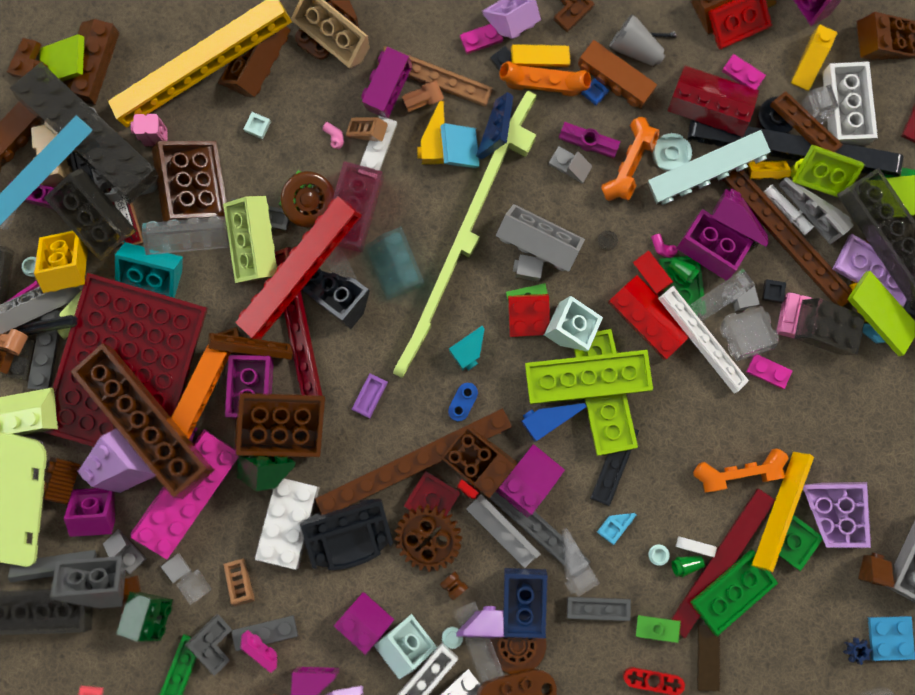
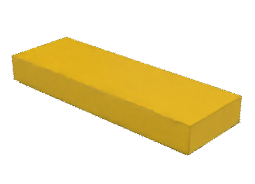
M511 46L512 63L518 66L569 67L570 65L569 46Z

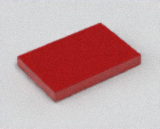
M732 0L708 11L719 49L772 26L766 0Z

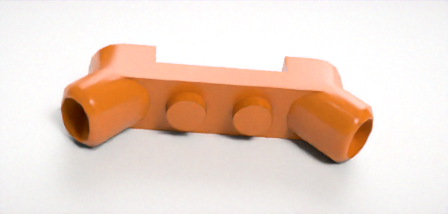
M507 61L501 65L499 71L500 79L505 81L509 88L516 90L527 88L561 92L562 95L576 96L581 91L588 90L591 84V76L585 70L578 72L518 66Z
M638 117L630 124L635 140L633 145L628 147L625 162L620 164L618 177L601 186L605 199L609 202L619 197L625 200H629L632 197L636 188L635 180L632 178L644 151L653 152L657 143L659 129L650 127L647 119L644 117Z
M775 448L771 450L763 464L757 466V462L744 464L745 468L738 470L737 466L724 468L725 472L720 473L706 462H700L695 468L693 475L703 482L705 493L727 489L726 480L758 474H761L762 482L785 478L783 467L789 458L785 452Z

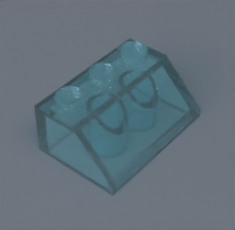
M402 226L383 233L365 246L387 301L424 286V280Z

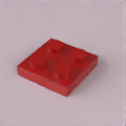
M549 294L508 296L509 336L544 335L550 323Z

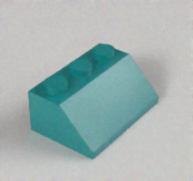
M124 242L115 254V281L175 298L182 274L183 257Z

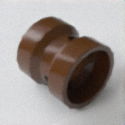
M456 571L440 583V586L449 592V597L452 601L468 589L465 582L460 581Z

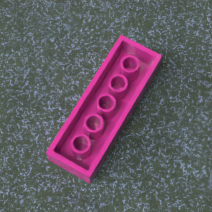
M203 429L193 445L215 471L184 499L173 498L163 486L131 532V538L165 559H168L238 459V455L235 454V448L206 429Z

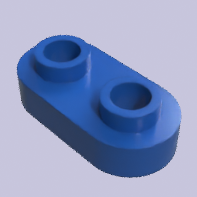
M464 383L458 388L448 410L452 420L460 422L467 418L478 396V390L474 384ZM466 389L471 390L472 394L470 396L464 395ZM457 407L463 410L460 415L455 413Z

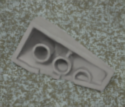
M786 177L778 184L829 244L842 237L854 226L848 215L843 214L841 210L799 184L794 183Z

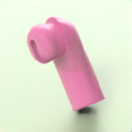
M326 122L322 130L331 135V147L340 149L344 144L343 132L329 122Z

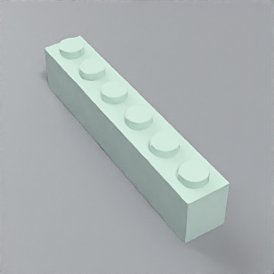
M759 130L648 180L647 184L656 203L661 202L662 205L672 202L673 197L680 194L683 197L692 193L691 189L699 186L701 189L710 185V180L717 178L721 180L728 177V172L736 169L739 172L748 168L747 164L755 161L757 164L766 160V155L771 151L762 131Z

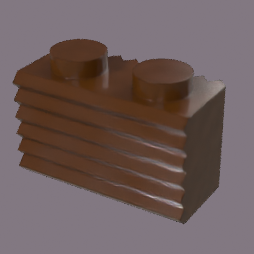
M50 456L49 461H46L44 472L43 499L68 504L80 464Z

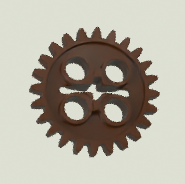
M427 504L423 510L421 505H419L416 511L411 508L409 514L405 513L402 517L403 519H400L398 522L399 526L395 530L398 534L394 540L400 541L396 545V548H402L399 555L407 556L405 562L413 561L412 567L419 564L420 571L424 566L427 567L428 572L431 571L433 566L436 571L440 569V565L445 569L448 563H453L454 557L457 558L459 554L457 550H460L462 547L458 543L463 538L458 535L461 528H455L458 521L451 522L452 514L445 516V509L438 512V507L435 506L433 510H430V506ZM423 521L430 522L432 527H427ZM437 526L441 527V529H439L433 535V537L430 538L423 545V547L420 550H416V548L422 544L425 538H428L430 536V534L434 531V529ZM410 535H415L418 541L413 540ZM439 536H444L447 541L440 540ZM425 549L431 550L433 555L427 554Z

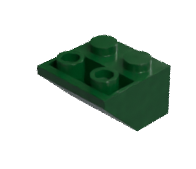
M238 455L237 478L255 491L275 489L295 467V461L288 458V456Z
M129 592L116 634L137 642L161 641L166 631L165 626L168 616L172 612L173 599L143 592Z

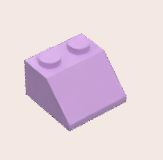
M500 0L482 11L485 18L501 36L511 39L518 37L524 30L534 27V24L541 20L536 0Z

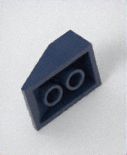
M504 568V637L546 638V569Z

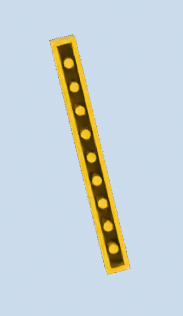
M279 0L263 1L178 57L167 62L153 73H150L139 82L117 94L108 101L116 119L126 128L129 127L131 122L134 121L135 114H145L146 116L292 23L282 3Z

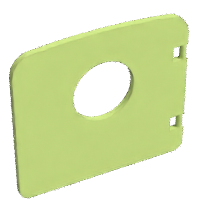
M0 432V562L30 566L37 560L38 533L40 532L47 454L44 446L39 441L5 432ZM34 468L39 469L38 480L33 479ZM27 532L33 533L32 544L26 543Z

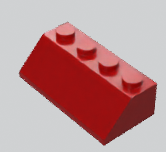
M636 275L608 303L663 360H666L689 337L660 302L659 297Z

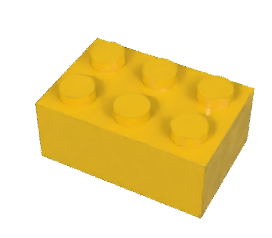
M80 229L39 238L34 275L43 293L56 292L61 289L78 287L85 284L88 249Z

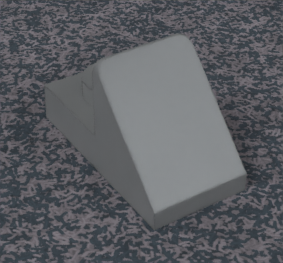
M559 146L548 164L581 183L584 182L592 168V165L578 151L573 155Z
M119 529L103 543L109 557L122 556L125 570L129 574H132L146 560L143 554Z

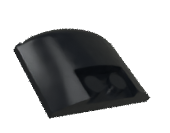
M381 499L360 500L359 504L320 516L317 513L299 524L313 569H317V565L328 567V570L355 567L381 554L380 551L388 543L389 546L393 544Z

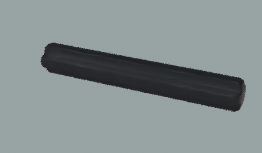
M69 315L26 323L13 329L26 335L75 327L77 326L78 319L76 316Z

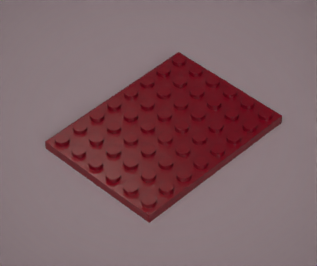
M87 273L74 315L78 319L77 326L70 329L53 385L58 429L43 432L94 447L100 437L116 429L115 425L71 373L77 365L102 343L116 351L172 418L186 384L208 308Z

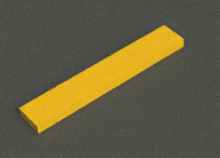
M793 452L785 478H783L752 566L770 572L774 570L814 459L811 454Z

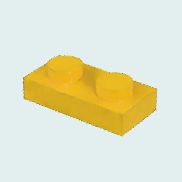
M762 161L757 164L750 162L747 164L748 168H746L750 178L756 180L763 178L782 179L791 175V169L787 161Z

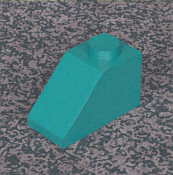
M483 326L449 348L450 354L462 371L466 368L470 371L478 365L477 361L480 358L484 335Z

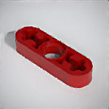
M636 667L627 668L623 674L624 682L632 688L670 695H680L685 689L683 679L674 674ZM635 671L638 677H643V673H646L644 676V686L641 685V680H634V683H631L628 675H632ZM652 675L659 677V684L656 687H651L648 684V679ZM663 677H667L665 681L671 683L674 682V679H677L676 681L680 684V687H676L675 691H673L671 686L665 685V689H662L664 686Z

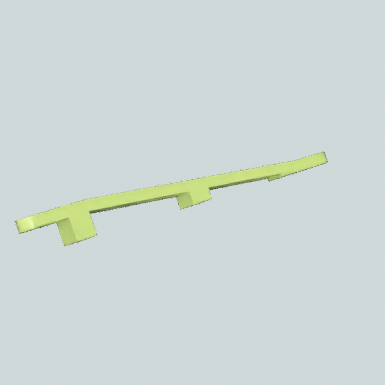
M530 91L526 92L510 120L507 143L494 151L414 334L393 371V374L400 378H403L431 328V319L460 255L463 254L470 258L479 242V236L472 233L471 230L508 148L526 157L535 141L536 134L521 127L537 96Z

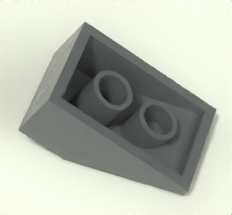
M122 556L56 561L51 599L96 608L122 606L126 573Z

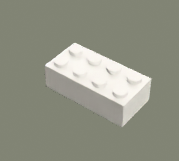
M869 62L829 64L822 72L828 131L843 144L868 146L878 138Z
M283 479L273 489L255 557L256 560L292 569L299 568L305 546L299 524L313 515L316 504L315 498L318 496L320 487Z

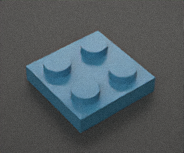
M911 616L868 617L870 649L873 650L871 651V660L915 659Z

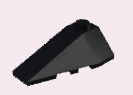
M321 269L316 271L302 289L304 293L349 329H352L363 316L370 293L368 288L354 278L342 277L336 273H328Z

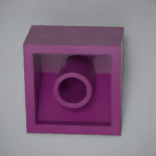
M99 488L74 489L64 516L69 536L112 534L115 524V492Z
M363 592L337 621L334 627L366 655L395 619Z
M297 667L292 672L291 695H318L336 678L339 668Z

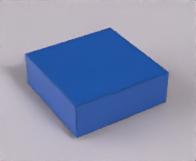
M594 78L591 81L590 88L582 91L581 94L597 106L609 90Z

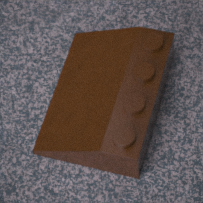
M157 141L152 149L164 226L186 225L224 218L223 204L227 202L216 141Z
M239 393L234 445L235 454L320 457L325 396Z

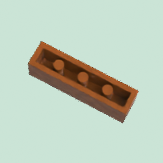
M595 40L591 42L579 59L578 65L581 70H585L595 76V79L602 85L606 84L612 88L611 90L615 95H622L632 107H639L641 109L657 87L655 82Z

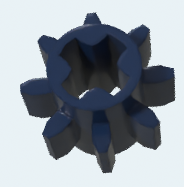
M853 637V642H845L848 647L843 653L850 656L848 661L853 663L856 660L857 664L863 665V660H871L869 653L873 650L866 646L868 641H859L858 638ZM857 647L859 648L858 650L860 651V654H859V655H858V652L856 651V648H857Z

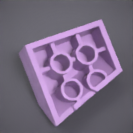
M117 428L100 437L78 471L91 487L119 493L155 477V474Z
M867 482L804 484L803 491L826 547L871 548Z

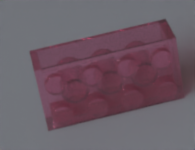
M343 162L333 199H336L337 196L344 199L362 216L339 243V247L363 252L384 180L383 171Z

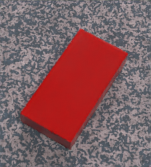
M649 250L633 262L657 295L673 283Z
M463 480L457 485V488L471 499H474L478 494L476 490Z

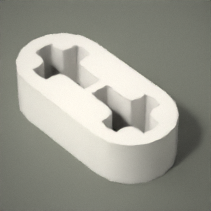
M678 537L676 543L678 548L715 557L717 549L715 546Z

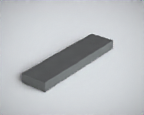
M95 550L37 558L36 562L30 566L11 564L7 578L9 582L51 577L54 576L56 561L97 558Z

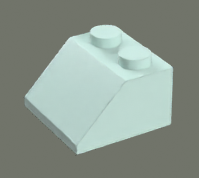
M569 296L558 303L544 335L560 346L588 351L603 317L572 296Z
M412 614L374 644V647L399 679L412 672L437 648Z

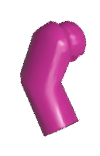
M661 234L651 236L657 254L666 258H673L678 253L675 245L669 246L664 244Z

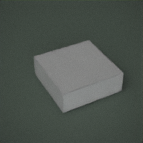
M179 553L161 566L172 583L177 582L191 571Z

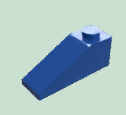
M585 403L539 409L536 412L532 409L523 415L524 420L521 423L533 441L536 442L587 406Z

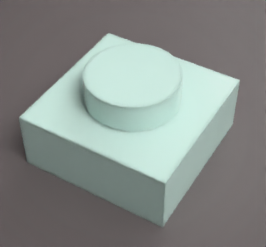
M251 112L244 131L263 139L271 121L268 118Z

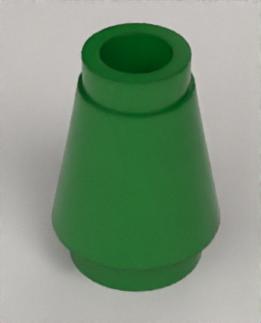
M677 257L669 265L685 283L692 284L701 272L697 269V266Z
M701 555L676 557L671 562L672 570L676 577L681 576L683 578L704 568V560Z

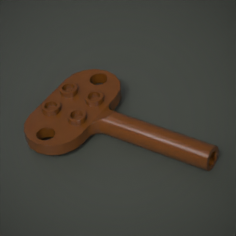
M530 669L490 679L482 684L476 695H556L557 687L549 673L540 669ZM548 683L550 686L549 692L542 694V686Z

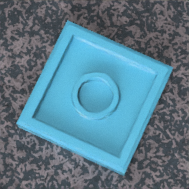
M446 123L440 125L444 164L470 168L479 167V158L476 157L478 152L476 129Z

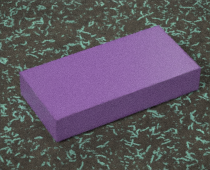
M369 373L351 410L370 419L388 382Z

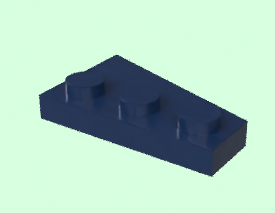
M507 92L503 96L498 97L493 104L476 157L482 160L507 143L513 95Z

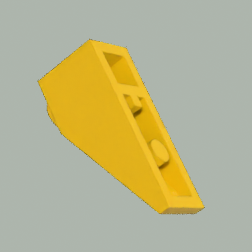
M819 24L809 40L791 84L807 91L810 90L838 32Z
M439 101L421 139V147H417L418 159H422V165L444 164L440 126L444 124V101Z

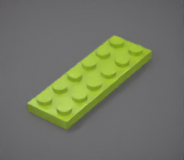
M611 329L597 331L588 351L573 349L575 358L617 353ZM626 394L584 399L597 456L638 448Z
M648 350L525 363L530 405L653 391Z

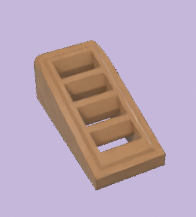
M379 117L351 118L346 136L362 140L383 141L388 124Z
M245 559L225 563L224 570L231 605L236 607L254 602V594ZM241 567V571L230 572L231 569ZM241 575H242V577H243V579H240V580H237V581H233V580H232V578L238 577V576H241ZM244 584V588L235 590L234 586ZM246 592V596L237 598L238 594Z

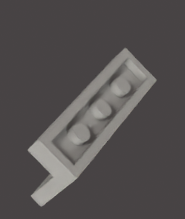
M481 494L466 508L524 568L540 555Z

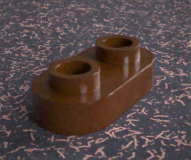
M299 29L296 32L295 40L297 45L314 58L323 60L330 55V52L324 47L322 50H317V47L322 45L305 31ZM303 35L308 36L306 39H302Z

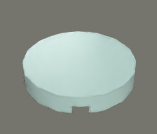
M670 133L663 135L657 140L652 156L656 165L668 172L690 162L692 149L690 143L683 136Z

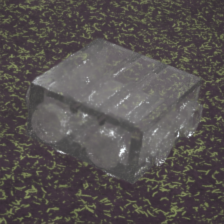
M762 306L747 308L740 314L731 313L725 317L721 324V334L723 338L727 339L729 353L735 357L736 362L773 350L778 344L779 336L776 330L772 329L768 312L764 311Z

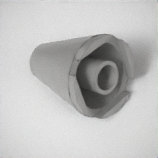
M631 14L622 25L621 30L617 32L609 47L616 52L648 65H659L665 57L663 47L639 19Z

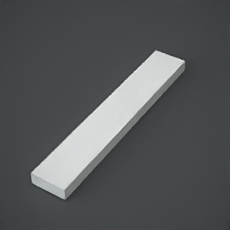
M672 286L658 299L732 392H738L749 380L674 286Z

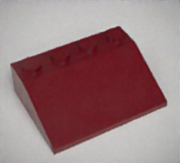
M684 66L667 111L743 137L755 109L759 90Z

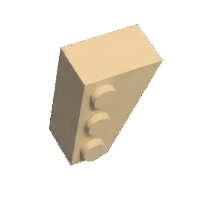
M56 123L31 128L32 147L36 149L37 155L62 130ZM68 155L41 184L54 188L71 185L70 178H73V172L67 163V159H70V156Z

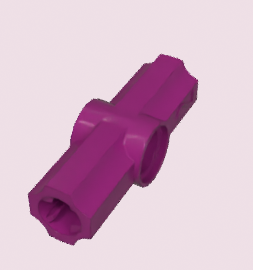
M564 122L558 138L577 145L584 151H594L613 159L620 145V141L601 135L594 129H584ZM590 137L594 140V142L587 143L585 141V138Z

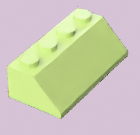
M247 196L224 203L235 283L272 278L277 272L278 266L275 259V246L272 239V226L269 219V206L266 196Z
M54 388L0 397V432L20 436L58 429Z

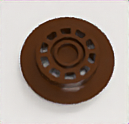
M304 171L293 175L285 183L281 192V206L284 214L292 223L305 228L313 227L316 219L324 214L328 209V204L335 199L334 189L330 182L321 174L311 171Z
M488 638V650L492 661L498 668L513 674L535 669L541 663L546 652V638ZM501 642H505V647H501ZM503 651H507L508 655L505 656Z

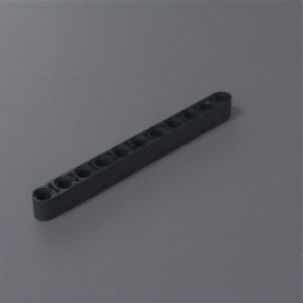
M690 119L687 136L689 141L698 140V143L709 145L714 143L715 146L723 147L761 130L771 151L767 156L795 161L804 159L811 147V144L803 136L748 126L744 136L741 137ZM843 144L836 152L863 162L865 166L861 173L870 174L872 171L875 174H879L882 171L883 176L885 174L894 175V177L901 176L904 158L902 154Z

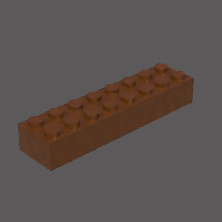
M102 343L71 371L173 498L184 499L215 471L112 347Z

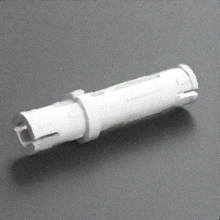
M773 184L763 192L804 235L814 227L802 215L803 212L801 210L798 211Z

